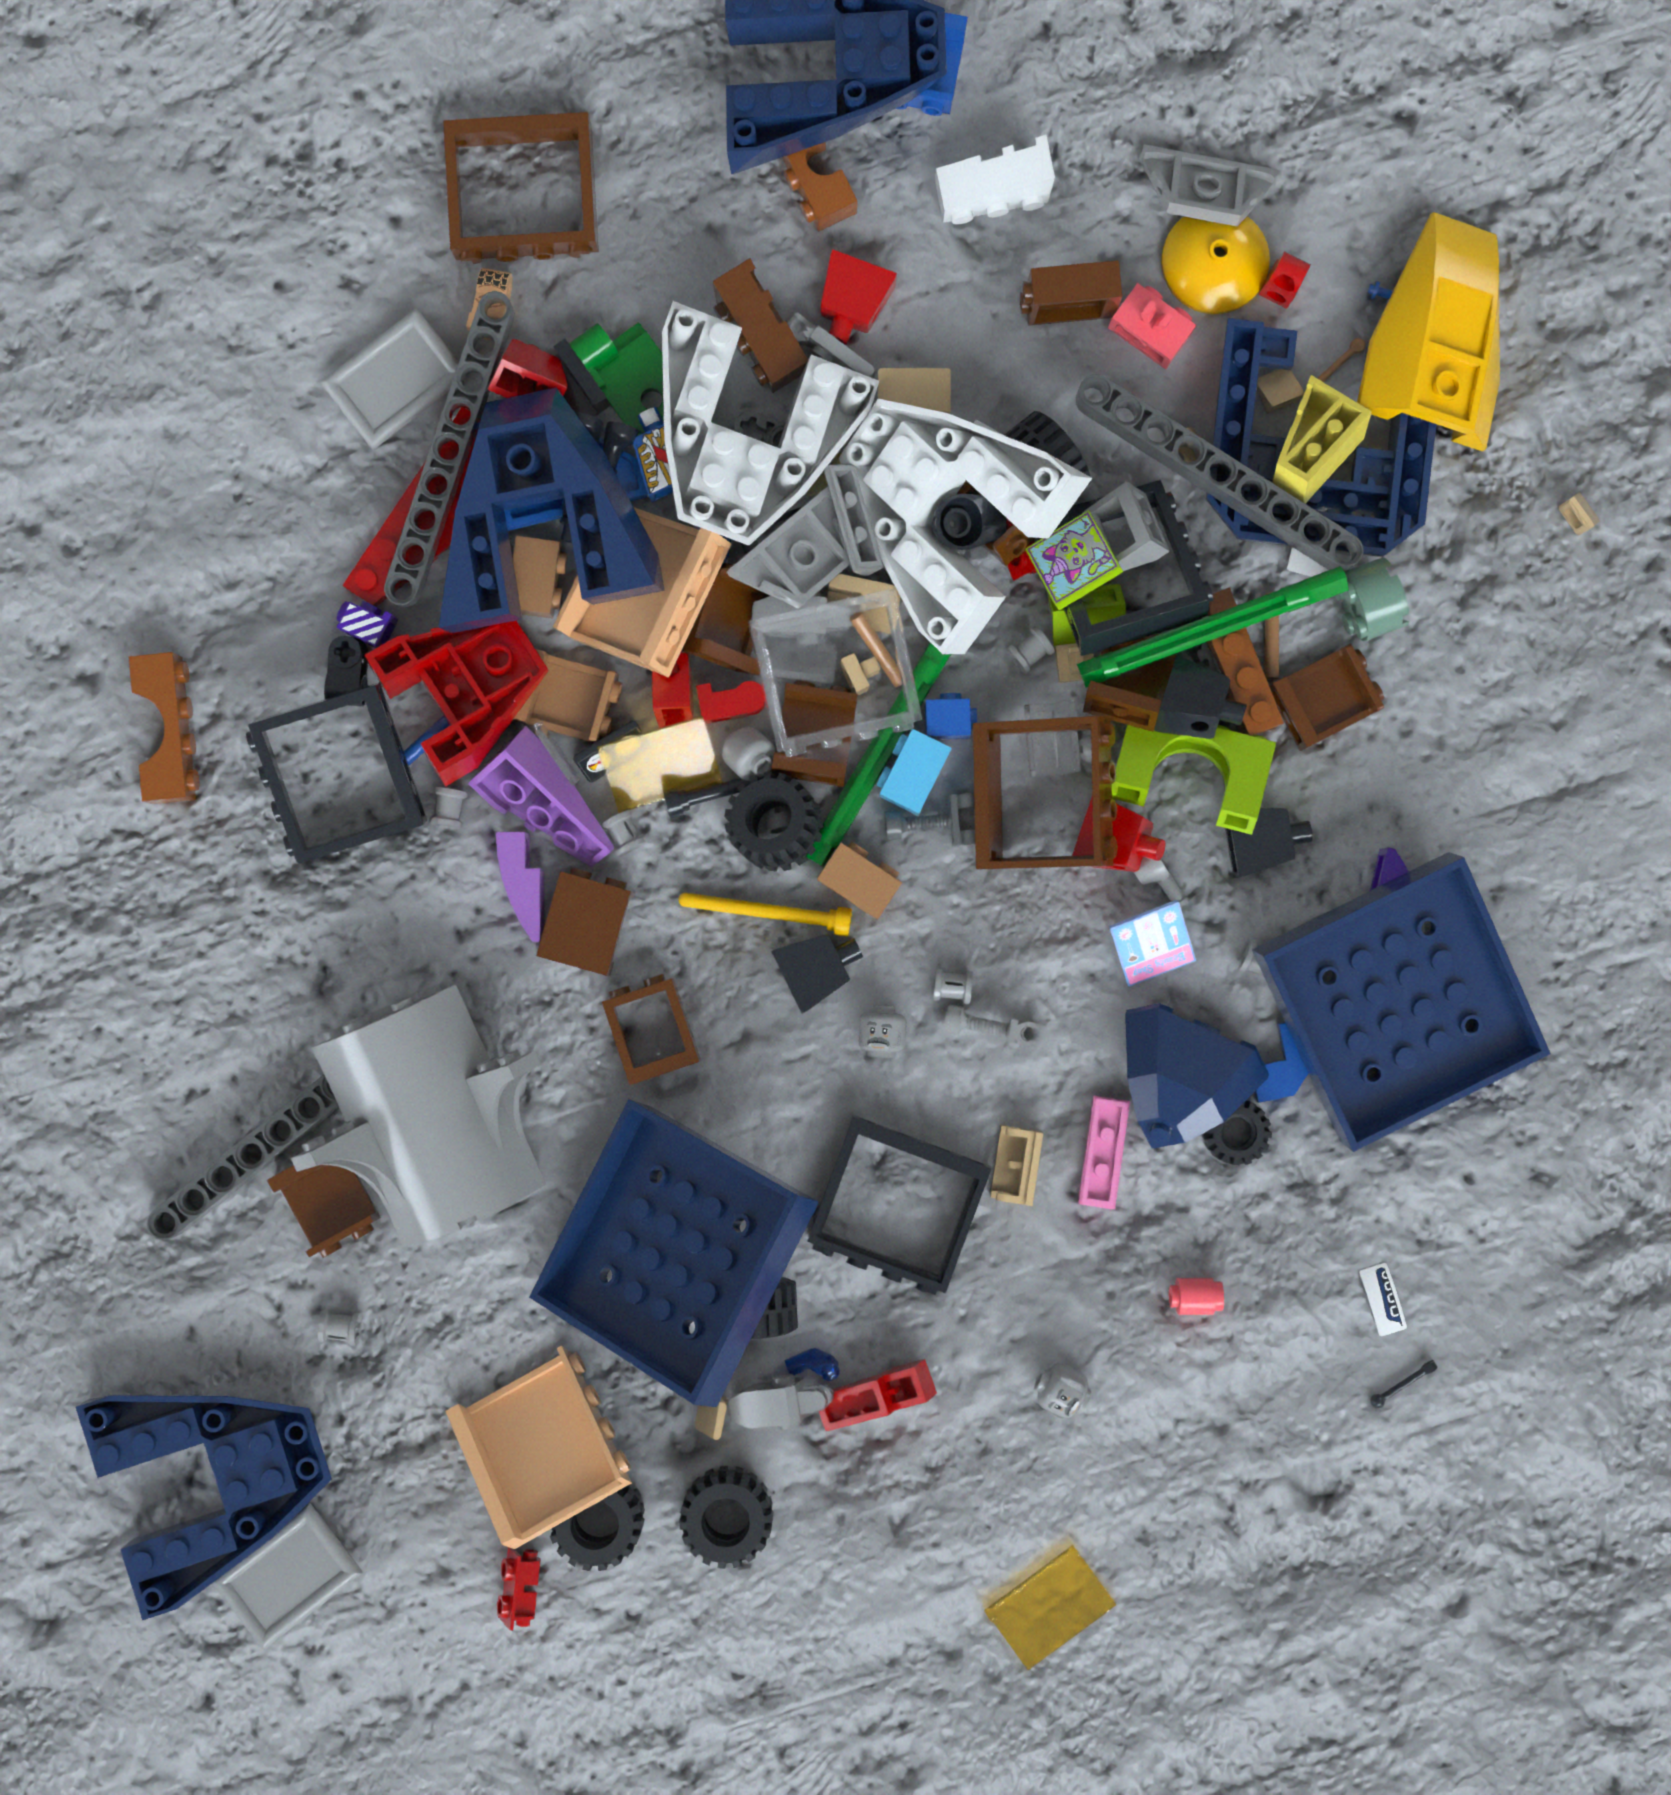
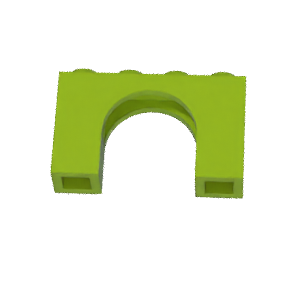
M1127 725L1116 765V779L1112 784V799L1144 807L1152 775L1157 765L1173 754L1195 753L1213 762L1223 776L1224 794L1216 826L1252 835L1258 819L1276 742L1269 741L1260 735L1250 736L1234 732L1221 725L1217 726L1215 736L1211 739L1157 731L1152 732Z

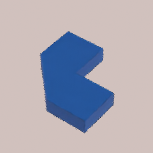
M1285 1022L1277 1024L1284 1060L1264 1063L1269 1076L1254 1092L1257 1103L1294 1096L1309 1074Z

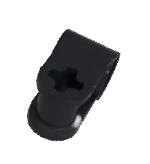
M346 635L335 638L328 650V668L324 685L325 699L368 686V661L365 654L369 652L366 644L360 639ZM343 649H355V656H350L349 658L342 656ZM365 700L348 706L364 707Z

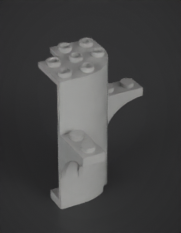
M438 983L420 992L417 991L405 996L393 1005L390 1004L372 1013L364 1014L351 1020V1023L345 1026H340L324 1033L325 1041L312 1047L346 1122L331 1129L332 1137L324 1140L323 1136H319L302 1144L301 1146L304 1151L291 1158L295 1169L298 1172L318 1165H332L347 1169L363 1178L381 1198L403 1247L428 1242L459 1231L464 1225L476 1220H484L546 1185L526 1140L519 1113L521 1086L527 1074L532 1069L541 1065L536 1051L520 1055L519 1050H515L498 1059L497 1057L489 1059L456 984L441 989Z

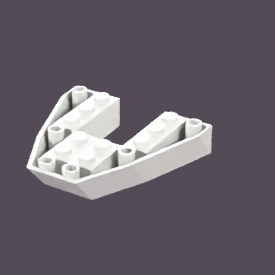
M673 301L662 331L664 441L677 516L679 520L750 545L806 494L869 414L879 380L811 355L801 374L778 447L714 424L711 420L742 327Z
M879 398L839 457L841 464H853L855 467L883 565L918 631L942 654H965L1006 596L956 549L947 548L937 540L931 526L935 508L945 498L956 495L967 480L1027 537L1049 538L1092 480L1091 477L1042 450L954 415Z

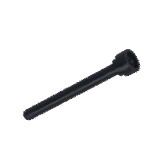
M737 778L685 792V789L677 790V787L664 790L663 794L670 819L683 816L684 811L690 810L692 805L740 793L737 787L741 783L748 786L751 782Z

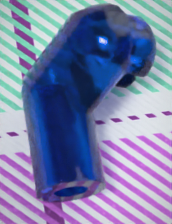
M810 1348L784 1360L789 1374L794 1376L806 1370H811L821 1375L825 1381H834L840 1374L839 1362L836 1358L818 1348Z

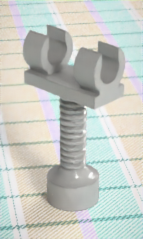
M952 1004L948 1005L944 1022V1033L959 1035L963 1029L967 1028V1030L970 1029L972 1031L974 1029V1031L978 1030V1032L981 1031L982 1033L985 1031V1033L988 1032L993 1035L1008 1037V1042H1019L1024 1046H1035L1040 1043L1038 1041H1028L1024 1036L1025 1030L1028 1027L1042 1030V1028L1037 1023H1022V1021L1012 1019L1009 1024L1007 1022L1004 1024L1003 1021L997 1022V1020H986V1018L983 1019L981 1017L979 1019V1017L975 1018V1016L972 1017L971 1015L968 1017L964 1012V1007Z

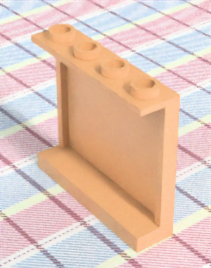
M634 508L659 554L665 591L593 605L581 598L577 575L559 611L553 628L575 641L669 677L730 549L731 543L719 534L700 528L698 530Z
M563 1346L557 1348L559 1356L471 1406L465 1408L457 1404L446 1410L448 1419L502 1545L512 1549L518 1548L632 1483L627 1473L631 1470L630 1463L621 1449L617 1451L612 1441V1438L616 1437L614 1428L606 1416L602 1418L597 1408L601 1404L599 1395L591 1384H586L582 1373L586 1372V1367L577 1352L572 1353Z

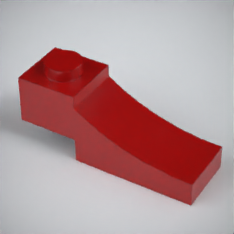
M921 1359L895 1366L874 1376L834 1388L832 1390L834 1392L833 1401L822 1411L820 1410L819 1414L827 1432L889 1416L896 1410L926 1403L937 1394L926 1360Z

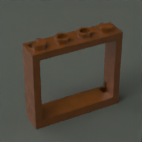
M588 112L443 120L450 250L456 261H472L473 264H478L482 262V259L497 258L500 262H514L518 260V257L533 256L537 260H549L554 258V255L569 254L570 257L581 258V254L599 252L592 124ZM579 140L583 231L463 238L458 147Z
M1084 716L973 723L976 869L1113 866V858L1117 856L1118 846L1117 840L1113 836L1112 823L1116 819L1117 806L1115 800L1112 799V784L1116 779V768L1114 762L1111 761V746L1115 743V730L1113 725L1110 724V718ZM1091 730L1094 855L1003 858L1000 735Z

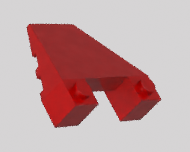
M517 620L455 633L436 627L430 629L431 632L410 637L409 634L397 636L365 654L371 670L390 699L422 681L449 723V727L420 743L426 757L445 787L478 768L548 673L547 666Z

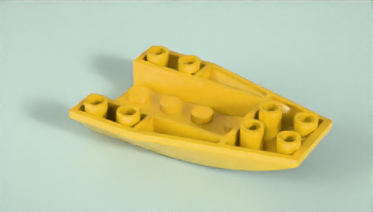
M1433 212L1430 214L1371 336L1357 403L1372 411V415L1387 420L1405 413L1452 429V442L1484 451L1487 448L1500 384L1499 252L1497 235Z

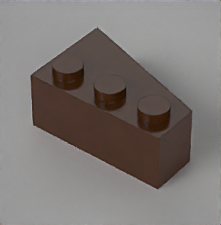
M751 258L713 280L717 305L713 306V309L719 319L742 327L736 347L742 356L749 354L755 365L751 367V370L762 387L767 384L772 393L800 377L808 359L786 320L783 321L771 302L774 299L769 290L764 291L754 274L756 267Z

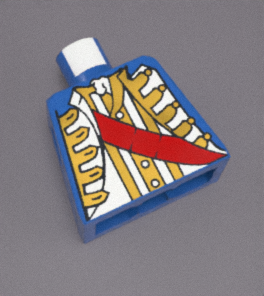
M657 407L647 409L637 416L645 433L637 436L633 442L645 488L652 503L673 493L664 441V421Z

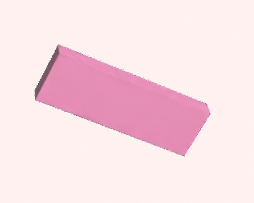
M1095 1095L1092 1097L1078 1204L1115 1210L1130 1106L1129 1100Z

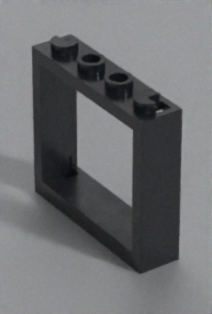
M1161 479L1137 486L1136 488L1146 493L1151 508H1156L1190 595L1091 625L1082 598H1079L1063 609L1081 656L1208 617L1209 602L1213 601L1211 587L1208 581L1202 582L1198 572L1201 571L1198 555L1195 551H1189L1186 543L1189 541L1186 526L1183 521H1177L1174 514L1177 511L1175 499L1171 491L1165 492ZM1103 497L1072 506L1055 530L1081 515L1087 508ZM1123 511L1100 520L1101 523L1124 517L1125 514Z
M380 682L248 724L250 730L246 732L248 745L253 753H258L262 764L258 768L261 781L265 788L270 787L275 800L271 802L273 815L277 822L283 823L287 834L283 837L286 851L290 857L295 856L297 864L424 825L427 821ZM365 700L405 818L307 848L266 731Z
M853 1115L807 1242L814 1244L812 1249L821 1252L823 1255L832 1257L834 1252L847 1256L846 1262L860 1269L867 1270L868 1265L882 1269L881 1276L892 1281L901 1283L902 1278L916 1282L915 1288L924 1293L928 1292L936 1295L937 1290L946 1293L992 1168L987 1164ZM858 1135L973 1177L938 1274L823 1232Z

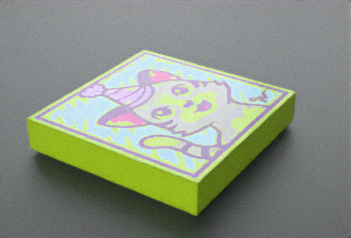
M1089 510L1055 530L1049 538H1042L1025 548L1058 610L1063 609L1124 572Z

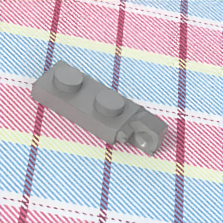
M796 313L788 322L799 345H806L812 348V355L875 379V367L819 325L816 327L799 313Z

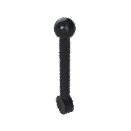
M1428 1361L1421 1369L1381 1395L1374 1394L1370 1399L1371 1405L1374 1408H1382L1387 1399L1422 1376L1434 1372L1438 1368L1435 1361Z

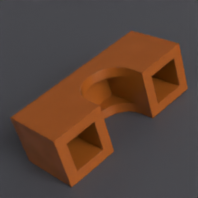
M826 142L782 157L787 167V170H784V175L792 191L798 189L803 199L799 203L802 213L808 223L814 222L818 232L857 214L858 204L842 169L829 175H819L808 167L807 164L813 156L826 150Z

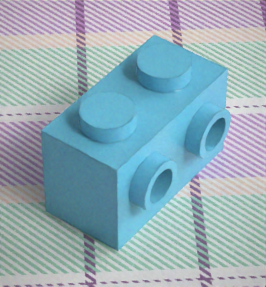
M913 728L909 736L902 734L893 750V754L898 756L893 768L891 769L886 766L876 786L882 788L879 797L918 816L952 748Z

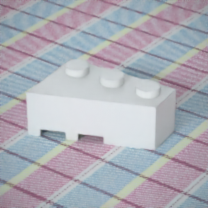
M1047 135L1036 137L1035 146L1015 151L1014 145L1002 148L1003 155L996 158L982 160L981 156L978 155L936 168L935 185L943 223L952 221L953 224H964L973 220L975 216L987 214L988 217L994 218L1007 214L1011 209L1023 207V210L1031 211L1044 206V203L1049 201L1055 179Z

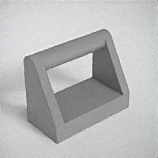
M1127 481L1084 511L1089 510L1110 548L1111 545L1100 519L1124 511L1136 543L1115 556L1123 571L1158 560L1170 552L1146 493Z

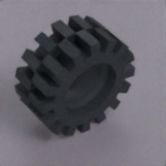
M1246 1100L1225 1122L1203 1133L1202 1138L1205 1139L1206 1148L1217 1159L1238 1166L1240 1164H1251L1252 1160L1261 1158L1263 1156L1261 1154L1264 1149L1267 1150L1270 1145L1267 1144L1268 1138H1272V1132L1269 1131V1126H1271L1270 1120L1265 1117L1266 1113L1261 1108ZM1235 1117L1243 1118L1250 1128L1249 1138L1245 1143L1238 1146L1230 1145L1223 1136L1225 1123Z

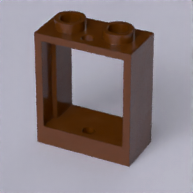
M1119 260L1031 268L1028 281H1023V292H1020L1019 296L1021 315L1027 314L1028 326L1112 318L1123 297Z
M664 974L643 980L645 987L632 992L629 985L608 992L610 999L602 1001L629 1085L702 1061L674 978L665 980ZM666 990L686 1051L635 1067L616 1007Z

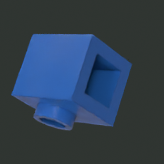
M961 693L940 694V699L925 701V734L935 740L970 738L973 723H977V708H970V699H962Z

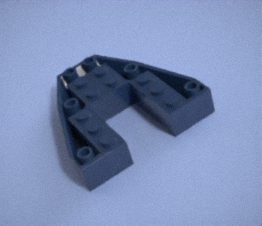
M725 0V21L730 46L835 40L836 80L726 85L727 155L731 175L838 138L913 100L946 75L945 8L925 0Z
M556 387L490 401L485 404L455 510L439 621L440 629L455 633L523 619L504 511L565 498L581 598L595 605L665 591L659 554L604 451Z
M127 1395L92 1398L75 1407L97 1478L204 1443L224 1509L133 1538L120 1549L142 1621L176 1610L270 1541L332 1480L310 1408L231 1396Z

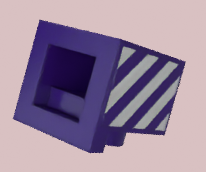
M345 601L337 613L336 620L339 623L336 628L353 638L360 639L362 642L378 648L388 642L399 619L387 611L380 617L382 610L365 601H362L360 606Z

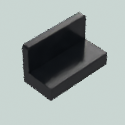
M563 339L553 347L557 354L555 356L561 360L567 382V389L563 397L573 411L596 417L609 408L610 405L607 397L570 347L567 340Z

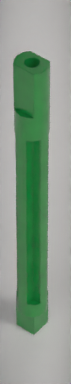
M1339 566L1282 587L1278 591L1114 652L1110 651L1078 663L1077 667L1085 688L1089 687L1090 681L1104 682L1120 676L1121 673L1280 614L1290 613L1349 591L1346 574L1343 568Z
M929 642L824 821V828H820L819 832L822 834L820 843L815 841L812 845L816 851L812 856L809 853L806 857L823 868L825 867L834 850L842 842L893 755V750L900 736L907 731L951 654H942Z

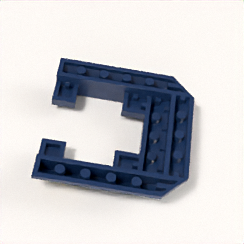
M1228 318L1212 445L1273 483L1276 465L1283 449L1285 438L1251 434L1259 367L1291 370L1293 368L1298 331L1264 327V322ZM1370 340L1366 343V351H1365L1364 365H1365V361H1366V356H1367V351H1368V346H1369ZM1405 413L1392 417L1388 449L1357 447L1353 455L1351 481L1327 479L1307 501L1306 505L1355 535L1363 545V555L1384 557L1425 525L1436 424ZM1210 468V475L1215 481H1226V473L1222 468ZM1241 488V494L1245 500L1249 502L1257 501V493L1253 488ZM1206 492V500L1238 540L1290 546ZM1275 506L1272 508L1274 518L1281 522L1288 521V513L1283 507ZM1305 526V537L1312 542L1319 541L1318 530L1312 526ZM1336 546L1335 548L1336 552L1350 553L1344 546Z

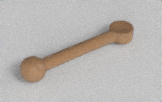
M1355 338L1350 343V348L1317 379L1324 382L1353 354L1361 353L1365 349V341L1361 338Z

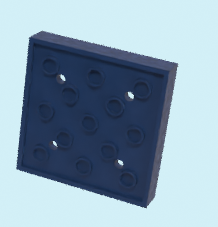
M1447 852L1252 949L1339 1141L1352 1152L1551 1054L1463 856ZM1429 921L1431 928L1427 933H1423L1422 925ZM1331 970V980L1323 982L1322 976L1324 972ZM1473 1019V1027L1466 1030L1465 1023L1467 1020ZM1375 1067V1076L1368 1079L1367 1071Z
M628 1099L529 1298L693 1405L717 1408L819 1201L657 1109ZM661 1171L662 1178L657 1182V1175ZM743 1220H745V1221H746V1227H745V1229L741 1232V1230H740V1225H741V1222H742ZM611 1271L612 1278L608 1282L607 1275ZM694 1322L695 1329L691 1334L689 1331V1327L691 1323Z

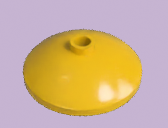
M1248 216L1238 227L1182 217L1169 232L1161 255L1163 276L1172 294L1187 307L1206 314L1229 313L1249 303L1262 288L1270 265L1269 248L1265 236L1258 225ZM1220 247L1224 249L1226 255L1224 257L1216 256L1214 248Z

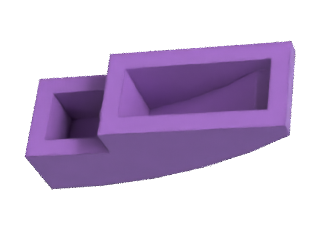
M496 832L497 857L509 901L520 924L532 942H540L545 926V880L543 869L530 868V834L526 832Z

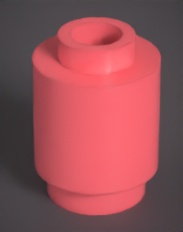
M1176 1278L1175 1285L1169 1286L1170 1307H1176L1178 1315H1214L1215 1311H1223L1224 1308L1223 1283L1221 1281H1214L1213 1278Z

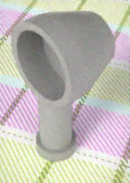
M1143 857L1139 870L1134 872L1141 884L1144 885L1158 881L1171 902L1178 900L1180 908L1189 902L1188 897L1184 896L1162 858L1156 861Z

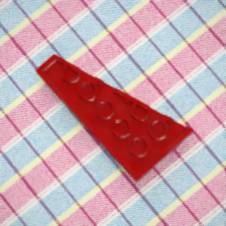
M461 407L453 419V423L457 425L466 424L471 418V411ZM477 432L433 562L450 547L455 510ZM455 442L444 444L441 448V458L451 460L457 457L459 445ZM425 463L342 585L375 607L387 599L384 591L385 581ZM444 477L432 479L429 484L430 493L440 495L445 492L448 484L447 479ZM431 511L421 513L417 520L418 527L422 530L432 528L436 521L435 514ZM412 546L406 552V560L410 565H416L424 558V551L421 546ZM399 581L394 588V593L409 581Z

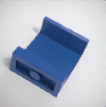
M945 13L947 74L913 100L896 109H906L908 106L919 108L923 113L931 116H940L942 113L950 114L966 34L967 16Z

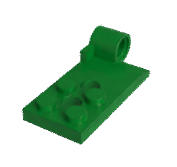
M639 322L613 341H611L603 328L596 323L569 343L607 397L609 404L624 424L636 428L639 431L638 436L645 433L637 416L647 410L642 405V398L646 393L657 392L662 396V402L657 409L664 421L663 355Z

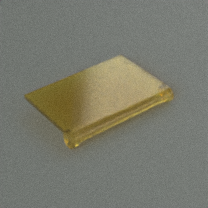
M703 716L597 747L618 813L665 800L664 790L677 787V790L685 789V792L723 782Z
M1072 1545L984 1611L1027 1670H1030L1115 1607L1116 1603Z

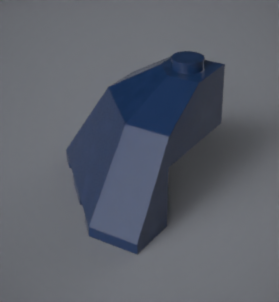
M1161 1003L1126 1010L1127 1079L1137 1121L1151 1148L1186 1143L1225 1122L1268 1079V1070L1256 1046L1244 1040L1237 1043L1220 1035L1221 1030L1195 1018L1193 1022L1172 1014L1174 1009Z

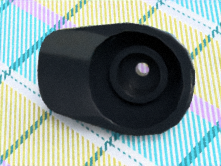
M958 494L942 500L935 508L931 523L937 540L947 548L956 550H969L996 541L1006 532L1007 525L1006 517L984 496L972 494ZM951 521L954 523L953 527L950 526Z

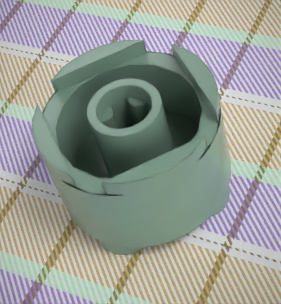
M1384 557L1346 571L1349 591L1335 595L1338 601L1342 600L1346 614L1342 615V622L1346 632L1349 635L1356 633L1357 637L1362 641H1368L1406 627L1409 621L1403 620V616L1409 614V607L1402 583L1398 575L1390 577L1386 568L1392 565Z

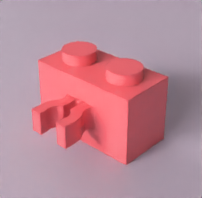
M1137 283L1112 317L1108 329L1161 367L1167 369L1193 333L1196 324L1192 322V317L1185 310L1179 307L1172 308L1162 301L1163 297L1157 290L1150 286H1145L1144 288Z

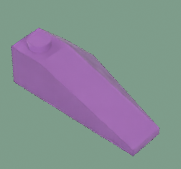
M526 726L511 738L468 782L494 809L504 815L509 811L525 821L524 827L532 832L538 828L553 838L555 846L590 867L597 864L615 848L554 753Z

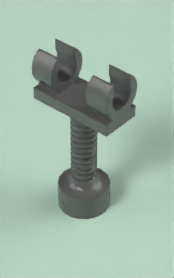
M974 793L949 795V813L943 814V816L942 814H936V816L925 815V817L914 816L913 818L911 816L906 818L901 816L899 810L884 811L886 839H902V834L907 830L914 831L915 829L917 831L918 829L925 830V828L928 830L948 827L951 829L952 846L975 844V829L960 831L958 809L975 808Z

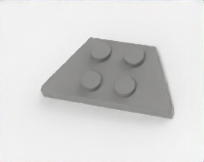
M1143 144L1140 154L1143 167L1166 213L1237 227L1271 190L1279 175V170L1145 144Z
M829 486L746 554L726 573L730 577L798 609L851 564Z

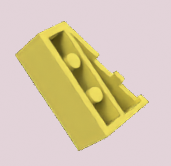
M1311 375L1279 456L1273 484L1306 504L1364 440L1372 411Z

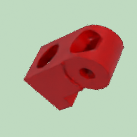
M1284 251L1281 257L1275 261L1258 295L1287 309L1295 298L1311 264Z
M745 681L735 689L713 692L711 683L696 685L704 725L757 715L764 710L767 703L764 688L755 681Z

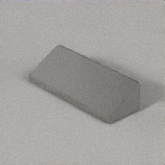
M853 464L828 465L824 472L852 570L854 573L863 576L871 575L884 567Z

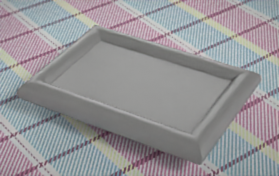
M415 308L328 375L320 384L371 449L374 450L450 391L459 361L421 312Z
M309 1502L270 1541L212 1584L261 1648L265 1650L362 1574L363 1571Z

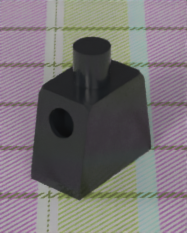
M1176 655L1154 731L1211 739L1215 736L1219 720L1241 725L1247 704L1226 698L1231 681L1228 676Z
M1260 808L1252 835L1225 828L1233 879L1294 860V845L1309 843L1313 840L1310 822L1290 823L1287 808Z
M828 934L771 951L801 1014L807 1012L850 981L844 966L863 958L855 938L834 947Z

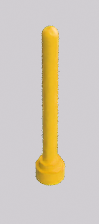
M687 892L680 894L678 897V902L683 907L826 926L828 931H834V935L849 936L852 908L838 906L837 910L830 909L829 912Z

